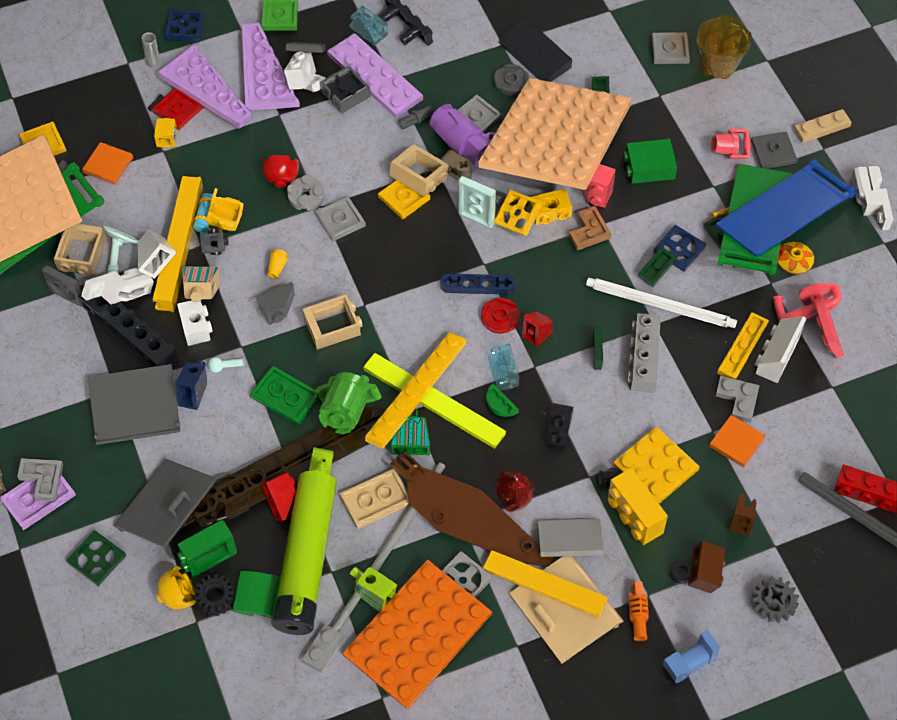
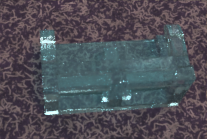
M363 5L350 17L354 20L349 24L350 28L374 46L388 35L387 23Z
M510 344L492 348L491 353L493 354L488 355L496 386L499 390L519 387V374Z

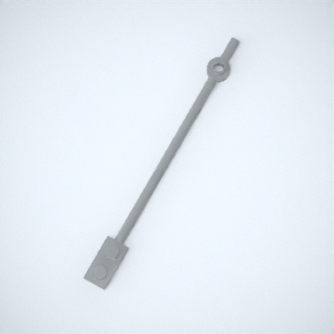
M438 463L434 472L441 474L445 469V465ZM410 506L371 567L376 571H379L417 512L412 506ZM355 592L333 626L329 627L326 624L323 626L302 659L304 664L320 673L344 638L343 634L339 631L361 598Z

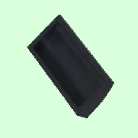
M526 17L513 26L499 41V44L539 80L551 82L572 68V58Z

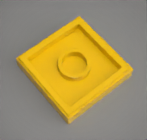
M54 122L19 134L23 145L44 135L54 156L66 152Z
M396 180L379 192L378 198L403 220L429 201L430 195L427 194L424 197Z

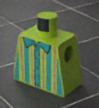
M354 567L348 575L356 583L355 593L377 612L383 610L387 603L395 596L397 584L372 567H369L365 572Z

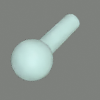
M213 357L208 362L209 370L215 373L220 372L223 368L245 365L244 358L221 360L218 357Z

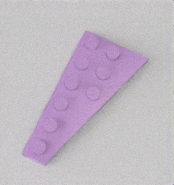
M260 23L242 24L245 107L249 111L300 107L294 91L289 89L286 75L278 59L275 57Z

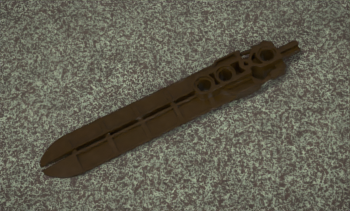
M365 407L358 424L350 433H335L336 429L329 425L326 428L323 426L243 469L217 479L208 491L214 495L206 494L180 529L195 522L198 528L204 530L222 519L229 520L244 513L251 506L266 499L260 483L281 473H288L293 477L295 483L298 482L299 475L309 471L313 447L334 451L332 463L370 444L365 441V436L378 420L371 421L382 416L386 410L378 407ZM237 490L242 491L241 493H235ZM201 509L206 510L205 512H198ZM219 511H225V515L218 517Z

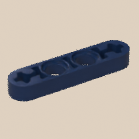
M445 274L440 281L441 289L445 293L511 294L515 289V279L510 275ZM447 281H451L450 286L447 285ZM465 281H471L473 282V286L466 287L463 285V283ZM490 281L493 285L487 288L482 283Z

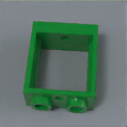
M222 519L179 543L180 552L177 553L186 573L190 572L194 578L237 554L233 535Z

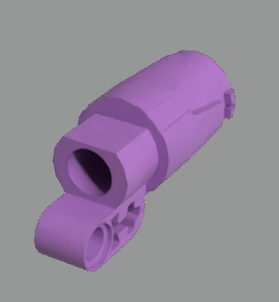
M449 103L438 108L430 119V126L453 151L469 159L474 166H479L478 161L494 137V132L485 134L476 124L457 109H454Z

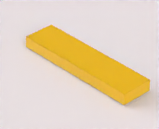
M751 312L720 365L717 374L737 379L767 327L769 320Z

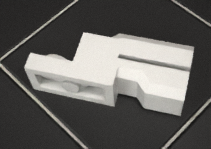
M869 166V176L866 167L855 168L852 174L853 186L857 189L855 194L856 200L862 206L863 215H877V222L881 224V229L889 230L893 221V215L887 189H880L882 182L880 167Z
M138 267L124 271V274L121 276L114 271L86 280L81 296L86 301L102 296L112 305L120 301H129L150 294L154 282L150 276L138 271Z

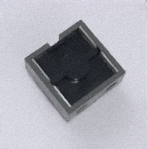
M350 66L343 68L320 82L321 92L328 100H333V105L341 114L371 97L370 87Z

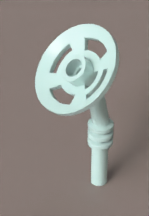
M103 226L104 231L113 238L111 241L113 244L108 273L115 271L119 274V265H117L119 247L123 243H138L139 240L116 229Z

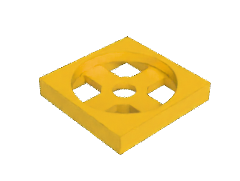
M510 189L493 223L526 237L543 203ZM519 199V201H518V203H517L516 205H514V206L509 205V204H510L511 202H513L514 200ZM527 201H530L533 206L531 213L524 210ZM517 209H520L521 213L518 216H516L514 214ZM505 212L510 213L511 216L507 224L504 219ZM519 219L527 220L523 227H515Z

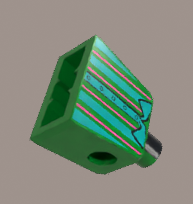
M414 409L393 436L391 442L392 455H402L404 450L409 455H430V441L426 418L418 417V410Z

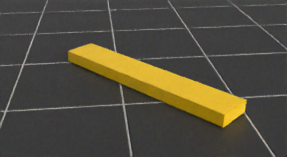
M493 550L483 567L485 571L597 618L600 617L608 600V597Z

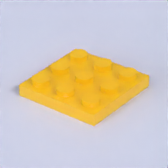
M657 426L613 462V467L615 469L620 468L622 473L632 468L659 504L699 471L700 468Z

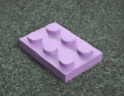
M62 475L56 501L35 500L34 493L37 481H24L0 497L2 503L22 530H25L76 496Z

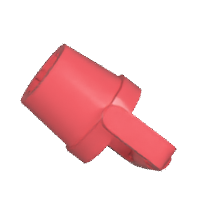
M728 129V133L713 135L711 139L712 152L726 154L729 156V159H747L750 156L751 150L749 131L747 129ZM737 133H743V149L745 155H736L739 149V137Z

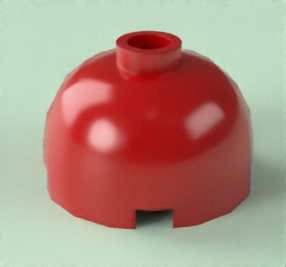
M274 155L269 156V160H265V158L262 160L263 175L268 182L275 184V187H286L298 175L299 161L296 158L295 161H292L290 156Z

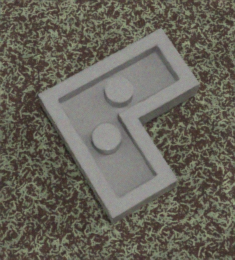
M720 376L716 397L735 401L732 415L739 420L751 423L759 385Z
M21 458L17 477L22 481H37L34 493L35 500L56 501L64 464L62 461Z

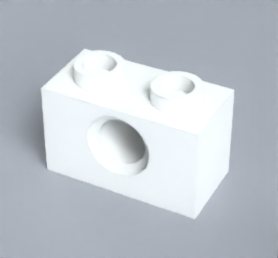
M301 51L295 53L285 68L284 72L290 90L307 88L316 73L311 52L304 53Z
M192 300L177 304L188 346L210 341L209 333L213 331L210 321L205 319L208 316L206 305L202 306L201 301L194 302Z

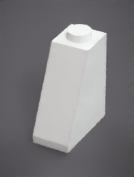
M147 230L138 241V271L155 279L176 254L175 249L164 237Z

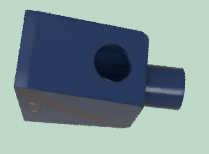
M196 360L195 364L186 363L175 383L179 407L198 410L207 386V365L204 361Z

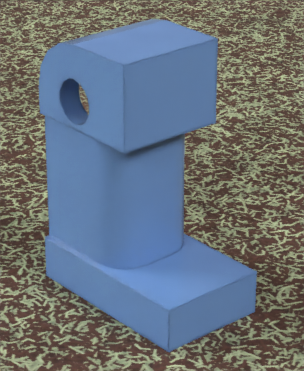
M706 630L700 634L697 644L680 654L677 651L665 658L663 666L674 682L679 683L703 666L714 662L720 646L710 632Z

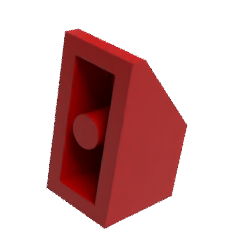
M539 312L527 313L523 319L522 337L538 347L552 333L553 322L548 316L542 315Z
M281 473L260 483L276 521L287 519L296 493L293 477L288 473Z

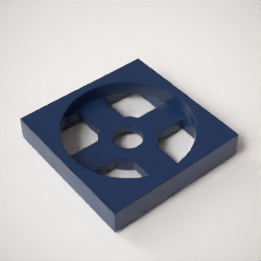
M170 9L164 34L165 40L200 42L205 12ZM190 17L197 19L199 22H191ZM183 23H187V24H188V26H186V27H182L181 25H182ZM170 27L179 28V34L172 33ZM189 29H197L194 35L186 34Z
M675 224L654 248L653 253L656 254L664 245L672 249L671 253L677 256V258L682 256L687 258L686 260H676L673 264L685 272L705 249L706 243ZM673 235H680L683 237V240L676 243L671 237ZM690 243L696 245L695 254L687 249ZM681 246L683 251H677L676 247Z

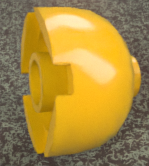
M179 566L166 571L158 580L157 585L158 592L156 596L161 604L164 603L172 610H183L196 603V600L192 598V595H195L192 582L186 573L181 574L178 571L182 569Z

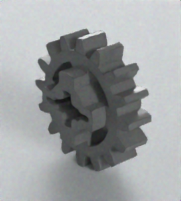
M771 576L769 582L764 578L761 584H756V590L752 593L754 597L752 604L757 605L754 611H761V618L767 616L768 622H771L773 618H776L777 623H780L781 618L787 621L790 617L789 615L793 616L795 614V609L799 605L796 602L799 595L794 594L796 588L789 587L790 581L783 583L782 577L775 581L774 577ZM763 592L765 593V594H764V596H765L764 600H762V597H761V595H762ZM787 599H789V606H788V607H786V600H787Z

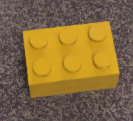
M630 468L611 479L608 502L613 509L616 508L619 512L621 521L625 525L628 524L633 537L637 541L639 540L642 545H645L664 534L668 515L635 471Z

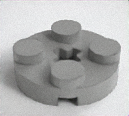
M304 175L294 180L287 187L289 203L297 210L302 208L311 211L318 208L324 201V186L311 175ZM303 192H309L310 195L307 196L306 194H302Z

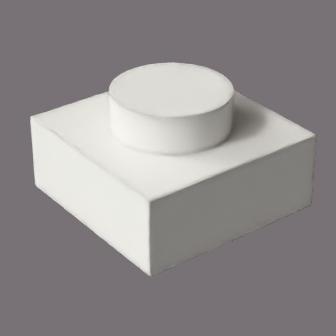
M314 74L309 85L304 89L312 92L321 89L320 82L326 78Z

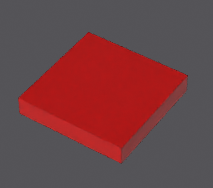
M174 88L152 108V112L163 119H175L177 129L180 130L203 109V105L177 88Z

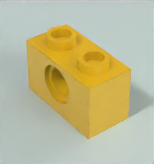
M566 189L531 196V198L543 203L534 220L535 225L548 224L552 221L571 217L572 204ZM529 201V209H530V212H531L532 209H533V206H532L531 202Z

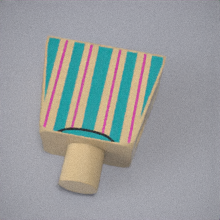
M182 267L185 298L191 299L194 302H199L201 299H212L220 286L219 267Z

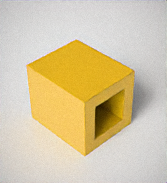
M157 118L154 135L157 147H175L177 137L175 119Z

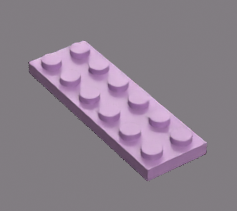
M355 33L327 51L328 56L342 69L350 66L370 87L371 96L395 118L423 100V95Z

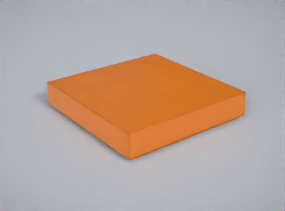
M100 142L83 167V173L116 185L132 161L133 154Z
M730 415L711 441L709 447L744 468L766 435Z

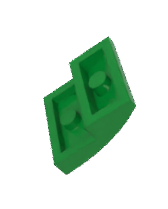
M240 571L232 612L251 617L256 614L272 619L280 576Z

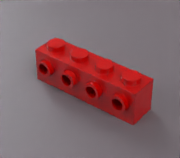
M845 464L842 465L834 487L835 492L897 513L896 481Z

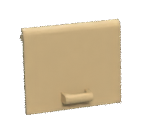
M563 556L542 570L603 595L574 556ZM522 586L509 593L561 664L611 629L618 628L619 624L624 622L608 600L600 617L597 618Z

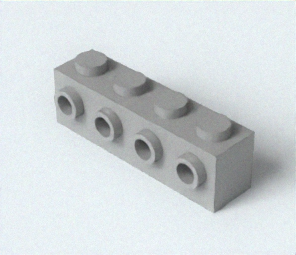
M637 313L636 321H632L631 332H635V337H631L630 349H634V352L629 357V366H632V371L628 372V383H631V391L655 392L661 315Z

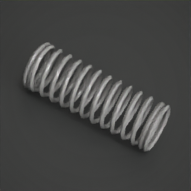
M148 32L142 36L146 64L149 67H157L160 64L156 36Z

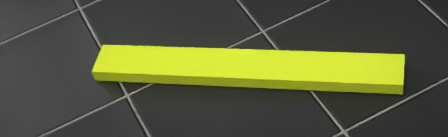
M376 353L363 367L364 371L399 392L404 389L413 377L410 373ZM433 387L419 403L494 449L506 435V431Z

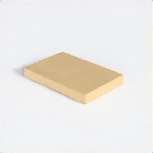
M395 468L339 493L357 529L410 505L408 503V491Z

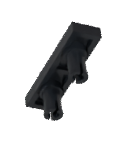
M384 0L389 8L379 14L378 18L385 25L390 19L398 16L410 28L399 36L400 41L405 46L416 37L420 38L427 46L433 43L432 30L427 25L424 26L421 19L417 15L414 16L407 5H403L400 0Z

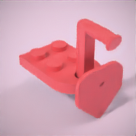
M816 283L801 289L798 294L805 307L785 313L782 301L784 297H772L779 322L785 318L803 316L809 319L819 315L816 320L819 328L822 329V338L825 346L828 347L830 353L833 352L836 358L844 356L830 311L839 304L842 298L838 284Z

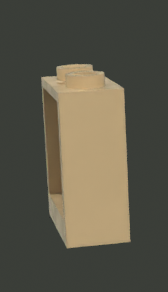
M413 144L391 161L389 176L425 197L428 193L433 192L440 183H444L447 180L449 165ZM414 163H418L433 173L425 179L410 170L409 167Z
M76 224L64 230L54 257L57 270L76 272L81 275H94L107 240L103 227ZM73 239L95 243L89 262L66 259Z
M347 294L303 308L304 320L317 350L361 335L360 327H363L361 318L355 315L356 308L352 300L349 301ZM345 310L351 325L322 335L315 319Z

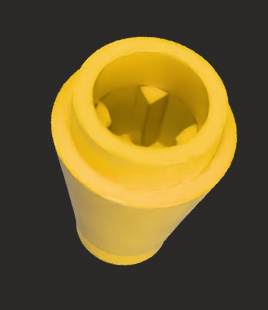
M274 249L270 253L267 274L270 278L278 279L286 265L288 254L285 251Z

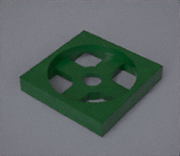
M94 530L71 554L66 562L95 585L99 586L127 555ZM93 542H102L104 544L98 551H93L89 548ZM111 550L114 551L112 564L106 561L105 558ZM81 554L88 558V562L83 568L78 564V558ZM96 555L101 557L98 562L93 561V557ZM98 567L105 570L100 573H90L94 568Z

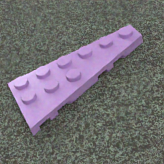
M195 44L158 72L159 78L239 129L251 119L250 111L241 100L235 97L232 89L226 86L224 79L212 65H209L206 57L198 51V47Z

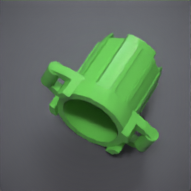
M348 372L338 373L330 377L327 384L319 386L315 390L321 402H323L319 410V419L325 428L329 425L336 429L335 433H350L358 424L365 404L381 399L382 396L376 384L368 383L369 378L366 375H361L360 377Z

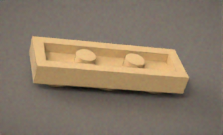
M841 109L797 124L794 127V131L800 141L804 143L848 128L852 122L844 110Z

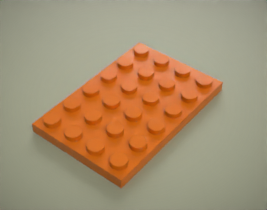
M427 559L342 654L408 710L492 615V611Z

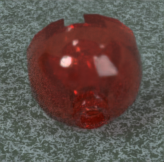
M519 470L501 472L499 474L501 478L497 479L496 485L499 499L504 498L507 506L503 507L508 512L525 508L533 497L535 489L533 481Z

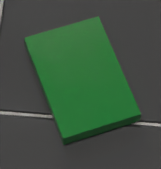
M273 365L249 394L253 400L298 426L320 399L315 389Z

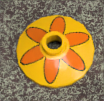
M789 242L782 245L784 253L778 259V265L784 271L791 274H802L811 269L814 264V255L808 246L799 242Z

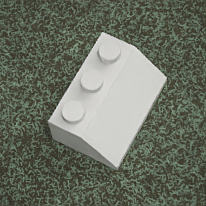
M805 317L781 319L778 326H773L770 333L772 338L771 340H766L762 349L765 352L763 356L759 354L755 363L758 366L757 375L778 383L800 339L806 321Z

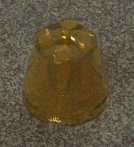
M718 15L717 18L707 22L704 21L700 25L697 33V46L704 74L728 79L734 73L748 52L752 40L751 32L743 25V21L732 16Z

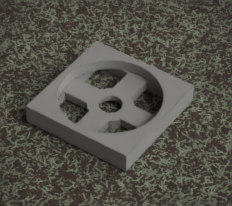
M462 551L442 570L446 575H450L462 588L472 593L471 595L475 598L493 580V576ZM458 563H466L470 566L465 572L461 573L454 568ZM476 573L481 575L479 587L471 582V578ZM465 577L467 582L461 584L459 578Z

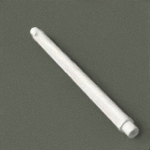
M588 278L586 286L593 287V289L726 328L727 326L735 328L737 320L731 319L730 316L598 278Z

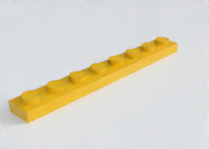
M449 331L365 436L366 442L384 449L466 345L465 338Z

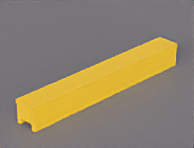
M182 176L167 238L168 243L175 249L176 254L158 275L153 296V302H156L155 310L175 311L183 277L182 267H185L194 230V218L196 217L199 200L203 191L201 177Z

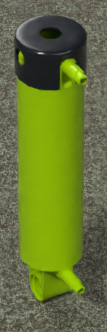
M313 447L309 471L301 473L298 477L278 593L271 624L276 630L290 635H306L314 630L317 600L337 487V480L330 475L334 453L331 450Z

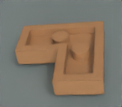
M596 206L579 211L578 217L584 227L569 232V237L577 251L611 238V232Z

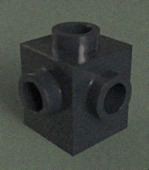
M210 227L207 228L208 231H201L202 254L220 255L222 251H225L226 246L229 245L228 234H224L223 229Z

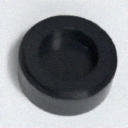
M682 561L674 563L670 570L672 580L679 584L688 582L690 565Z

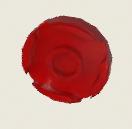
M495 298L493 301H488L482 308V323L487 330L493 333H508L514 330L519 323L520 312L517 305L509 299Z

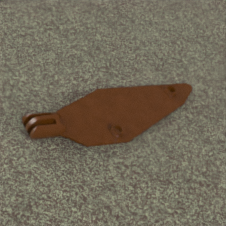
M405 450L402 452V455L396 457V460L390 462L391 466L407 480L408 503L437 531L488 551L493 550L525 564L548 567L554 563L552 557L540 556V545L482 490L422 467ZM524 546H529L531 549L526 550Z

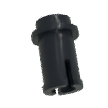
M620 468L605 472L600 470L595 474L596 482L598 485L606 486L607 483H611V479L622 474Z

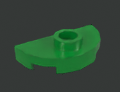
M492 383L486 395L489 409L502 417L518 414L519 409Z

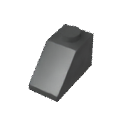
M292 282L257 298L259 309L269 325L278 323L287 317L295 296Z

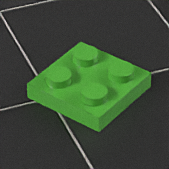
M263 0V31L297 30L298 0Z

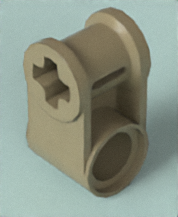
M448 150L440 159L449 165L448 175L458 181L461 176L471 180V161L453 150Z

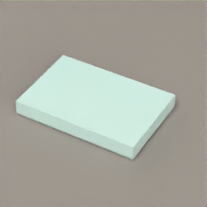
M461 176L459 180V215L492 228L495 224L493 222L495 220L496 190Z

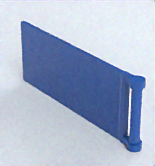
M813 159L809 165L717 222L716 226L754 256L758 257L842 201L854 197L857 189L844 183L823 168L817 160ZM813 171H816L817 173H819L820 175H822L824 178H826V179L829 180L831 183H833L834 185H836L838 188H840L841 190H843L844 193L841 192L840 190H838L836 187H834L833 185H831L829 182H827L826 180H824L822 177H820L818 174H816V173L813 172Z

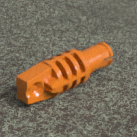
M634 581L631 586L632 593H628L629 617L633 623V639L644 641L647 640L646 622L649 619L647 593L643 592L642 582Z

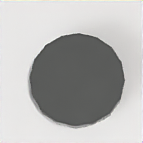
M504 65L503 68L497 69L494 74V86L502 94L509 96L518 95L528 81L529 74L519 65Z

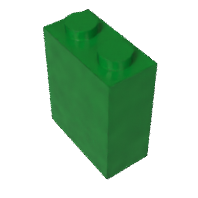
M670 139L627 143L626 151H623V160L627 162L626 173L627 177L631 178L632 184L675 179L677 165Z

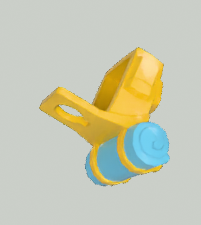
M216 188L213 194L204 193L199 200L193 229L201 232L207 231L209 226H216L220 229L236 231L244 204L230 197H216L218 190Z

